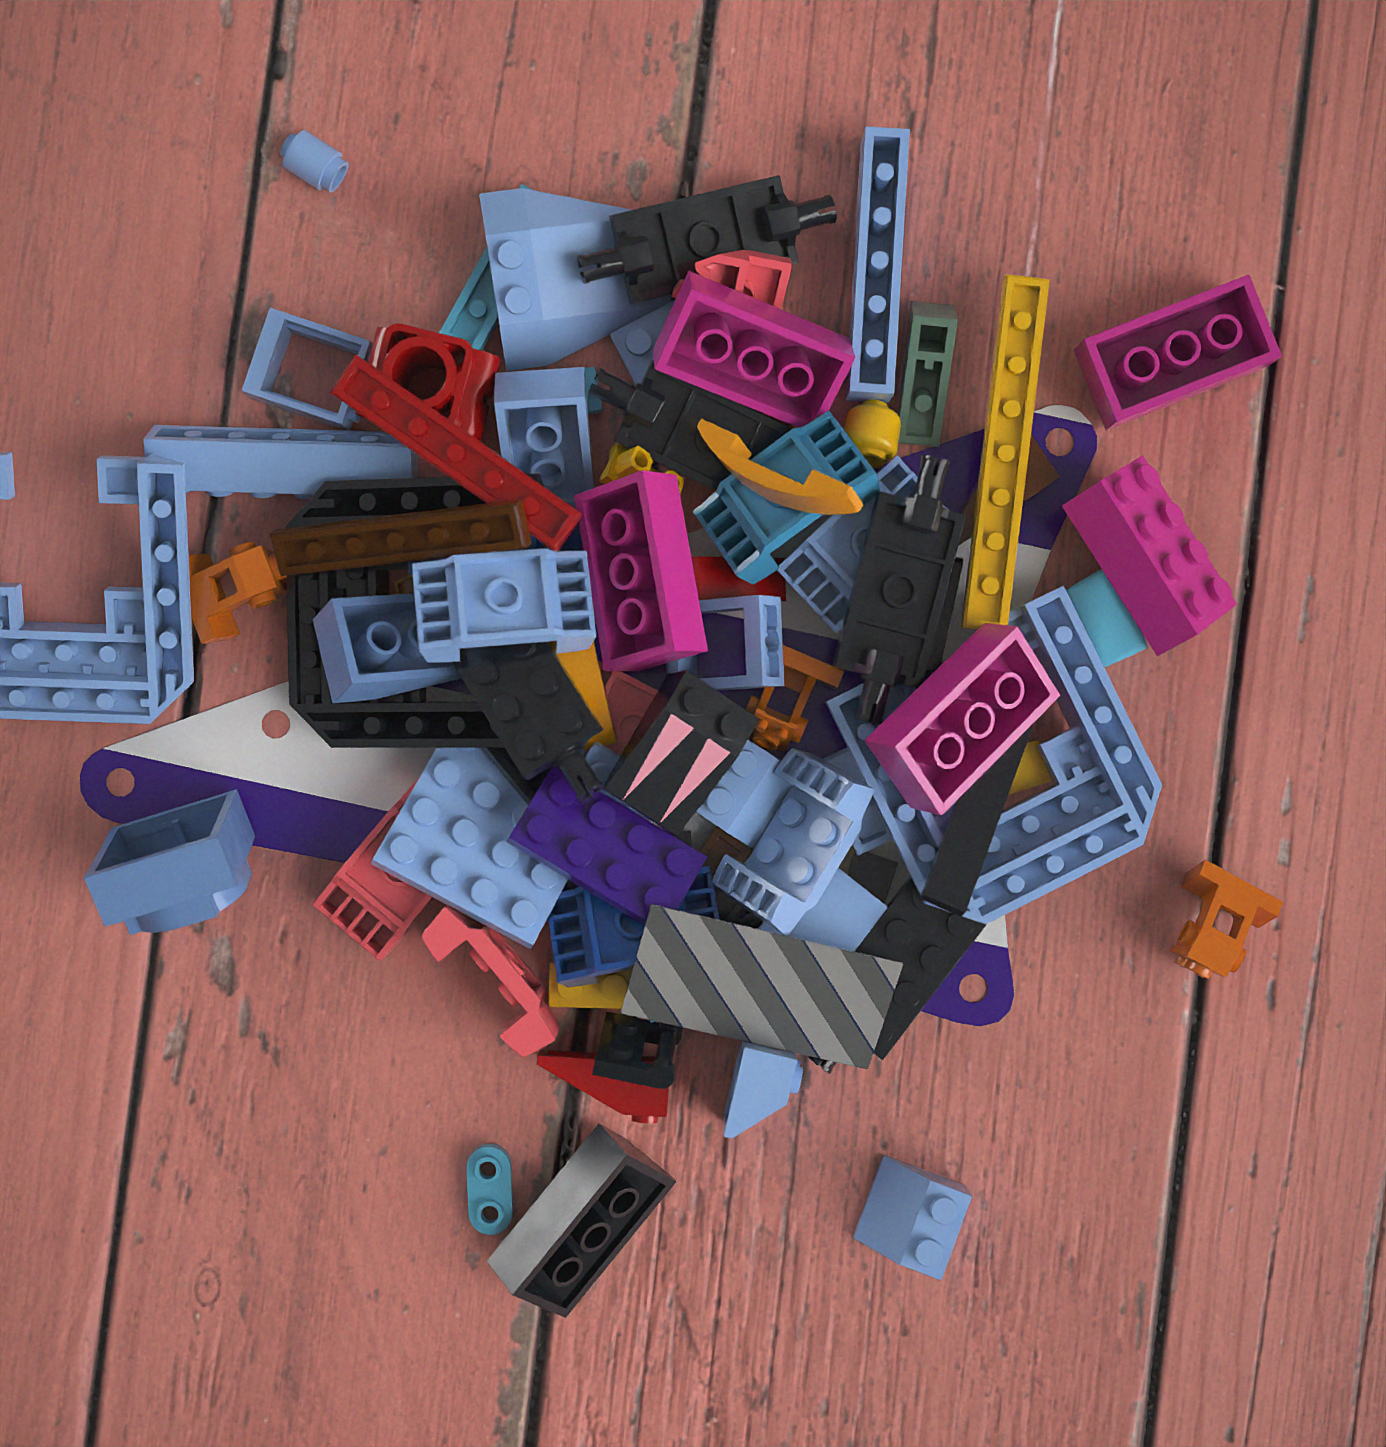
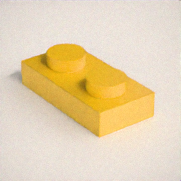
M551 961L549 970V1007L622 1009L633 969L598 975L599 983L566 987L557 982L555 963Z

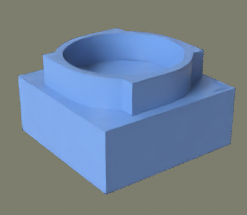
M237 789L111 828L84 876L86 885L105 927L124 921L130 935L139 932L156 933L170 931L217 917L219 911L232 904L245 892L252 875L247 858L255 834Z

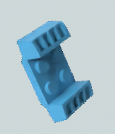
M827 411L804 427L791 429L750 460L801 484L805 483L810 472L814 469L851 486L863 503V506L872 500L877 492H880L877 473L830 411ZM732 474L721 481L716 492L693 511L736 576L751 584L757 583L780 568L771 556V552L823 515L794 510L769 501L743 485Z

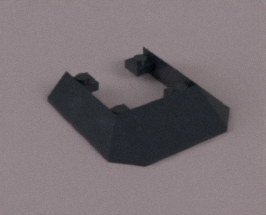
M527 474L543 485L540 474ZM450 477L325 481L285 528L487 503ZM542 543V549L546 548L550 550V548L547 545ZM408 562L287 576L289 704L331 748H505L476 701H426V687L374 700L332 703L313 619L332 598L390 595L389 570H408Z

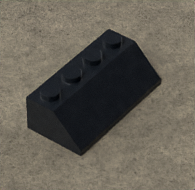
M598 1124L592 1133L585 1138L583 1144L565 1166L556 1174L539 1198L529 1207L508 1236L501 1241L499 1247L487 1262L513 1296L566 1318L670 1191L676 1181L626 1138Z

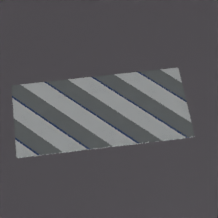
M651 905L621 1013L868 1069L903 964Z

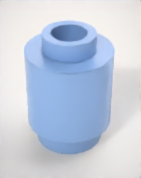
M302 130L298 134L291 133L284 141L280 150V155L284 157L283 168L319 191L325 189L330 193L334 192L348 171L349 163L342 159V153L307 130Z

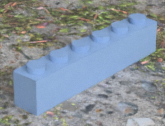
M866 126L860 144L849 339L856 358L846 376L845 401L864 402L874 399L888 404L894 395L910 129Z
M154 425L143 439L145 457L154 454L185 463L186 494L190 491H207V494L210 496L223 497L231 495L233 492L250 493L251 496L256 498H269L278 493L294 494L298 499H310L325 481L419 478L418 454L383 431Z

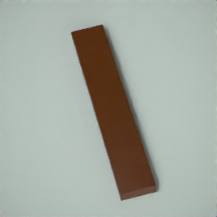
M522 499L276 529L270 533L281 576L446 558L453 555L525 549L532 544Z

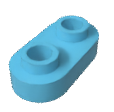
M492 1143L483 1144L472 1152L467 1162L468 1214L472 1226L477 1231L486 1235H495L508 1227L514 1214L512 1161L509 1153L500 1145ZM484 1162L493 1163L496 1167V1173L491 1176L483 1174L481 1164ZM487 1206L496 1208L498 1217L493 1220L485 1218L483 1208Z

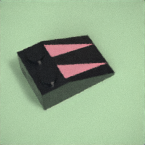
M687 670L668 674L602 789L674 836H678L738 758L759 719Z

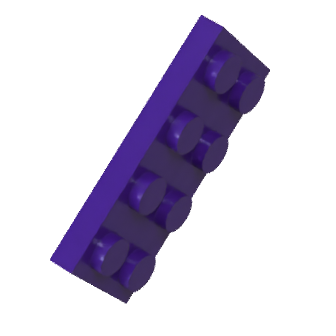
M552 767L506 842L644 926L646 925L651 905L677 910L707 856L600 791L596 794L593 790H589L592 797L579 802L561 770H555Z

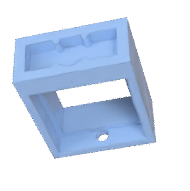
M270 308L242 392L253 400L350 431L352 423H358L361 417L356 415V411L344 402L341 403L339 412L335 413L272 392L292 333L356 354L367 362L369 361L373 344L369 340Z
M751 595L699 600L701 614L744 610L746 675L702 678L701 680L717 691L784 686L780 597ZM697 655L669 662L666 665L667 675L687 670L698 677Z

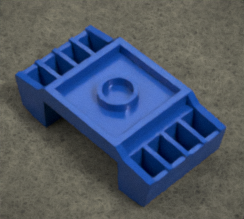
M710 866L701 867L677 909L678 911L720 920ZM582 887L561 892L548 916L557 982L566 987L599 983L598 975L633 969L645 926Z

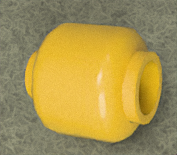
M874 399L866 400L862 405H857L847 412L843 429L871 467H882L885 462L893 459L898 452L901 421L898 414L888 408L885 402Z

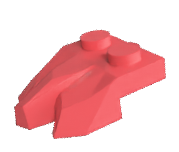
M739 250L717 254L695 263V270L701 276L782 309L792 268L791 258L751 250ZM685 279L678 281L673 289L672 297H677Z

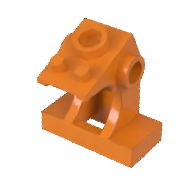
M247 542L230 549L231 557L216 564H213L209 553L189 555L191 618L201 644L227 641L240 635L232 614L235 609L248 603L251 609H258L274 603L277 600L275 595L287 594V576L280 575L274 551L261 545L256 547L255 542ZM231 573L238 593L226 598L220 579Z
M783 645L784 687L800 693L790 717L767 707L774 687H765L760 698L752 695L746 710L759 719L750 735L754 743L767 750L778 749L785 752L790 741L799 743L808 719L801 717V714L815 682L817 681L836 689L845 671Z
M1207 860L1202 861L1187 872L1181 886L1199 896L1202 900V907L1196 922L1188 920L1184 924L1177 938L1178 944L1171 948L1170 951L1178 955L1174 963L1206 979H1209L1212 973L1227 977L1229 972L1235 973L1242 965L1246 956V950L1242 947L1250 926L1253 925L1259 928L1278 917L1283 901ZM1219 908L1233 916V924L1229 935L1212 927Z

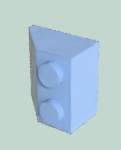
M747 740L738 758L696 812L754 849L792 784L773 774L780 764V760L750 740Z
M745 1041L740 1042L722 1118L724 1137H736L786 1106L790 1093L798 1094L803 1067H800L801 1061L797 1060L795 1053Z
M883 1154L853 1238L901 1266L942 1280L972 1195L964 1184Z

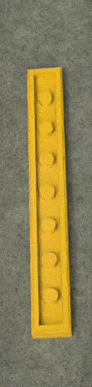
M1005 274L1003 277L961 620L962 629L978 630L984 623L1008 625L1050 279Z

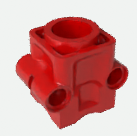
M395 323L389 327H377L368 363L406 390H408L412 378L422 370L440 368L446 371V380L442 389L433 397L422 401L481 442L489 405L486 403L487 399L492 398L495 386V373H498L501 358L485 351L473 349L468 341L461 338L401 323ZM357 411L355 412L356 415L365 418L364 416H362L361 414H359Z

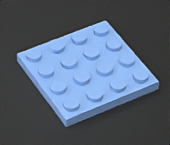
M436 748L371 862L377 868L529 949L534 945L568 880L506 842L528 805L481 748Z

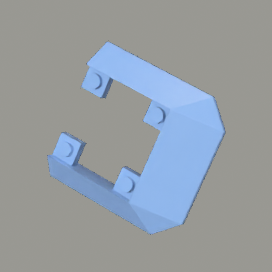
M0 452V500H10L15 497L12 452ZM150 454L147 457L101 455L96 458L99 503L139 504L143 588L109 586L105 589L106 624L24 621L21 583L0 582V719L151 724L194 682L185 463Z
M1064 585L1009 612L1008 625L1018 626L1061 695L1056 701L1070 729L1036 745L1054 784L1003 809L966 913L962 916L983 924H988L1142 846L1162 788V783ZM863 683L827 701L826 704L865 783L875 789L872 798L921 895L954 804L942 816L909 807L864 741L879 725L854 718L864 686ZM896 684V687L891 686L882 721L888 718L916 689ZM924 901V903L927 904V905H930V906L939 908V907H937V906H935V905H933V904H930V903Z

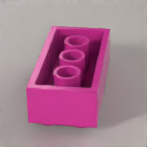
M688 271L653 347L655 370L799 428L804 427L829 411L856 358L848 337L691 271Z
M1249 274L1085 338L1074 349L1105 430L1264 369L1282 357Z
M1143 455L1062 505L1156 656L1198 635L1237 605L1232 596L1230 586L1215 570L1208 559L1206 548L1200 541L1196 540L1184 521L1183 512L1177 504L1172 502L1160 483L1157 471L1148 464Z
M642 470L574 495L576 509L584 514L579 521L583 551H587L592 603L604 671H641L707 652V642L677 475Z
M984 623L864 741L910 808L942 816L1061 695L1018 626Z

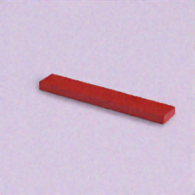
M356 354L330 391L335 397L484 502L495 503L522 499L529 533L555 552L560 550L584 515Z

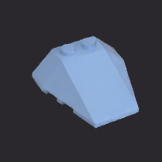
M526 188L479 194L506 371L551 365L671 302V296L667 295L630 304L624 278L621 274L591 281L588 284H584L579 272L596 269L597 265L593 264L578 268L577 256L614 248L615 240L609 216L631 211V209Z

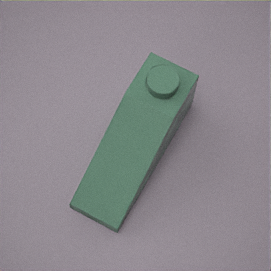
M910 302L898 416L901 421L899 443L936 447L940 445L958 324L954 305Z

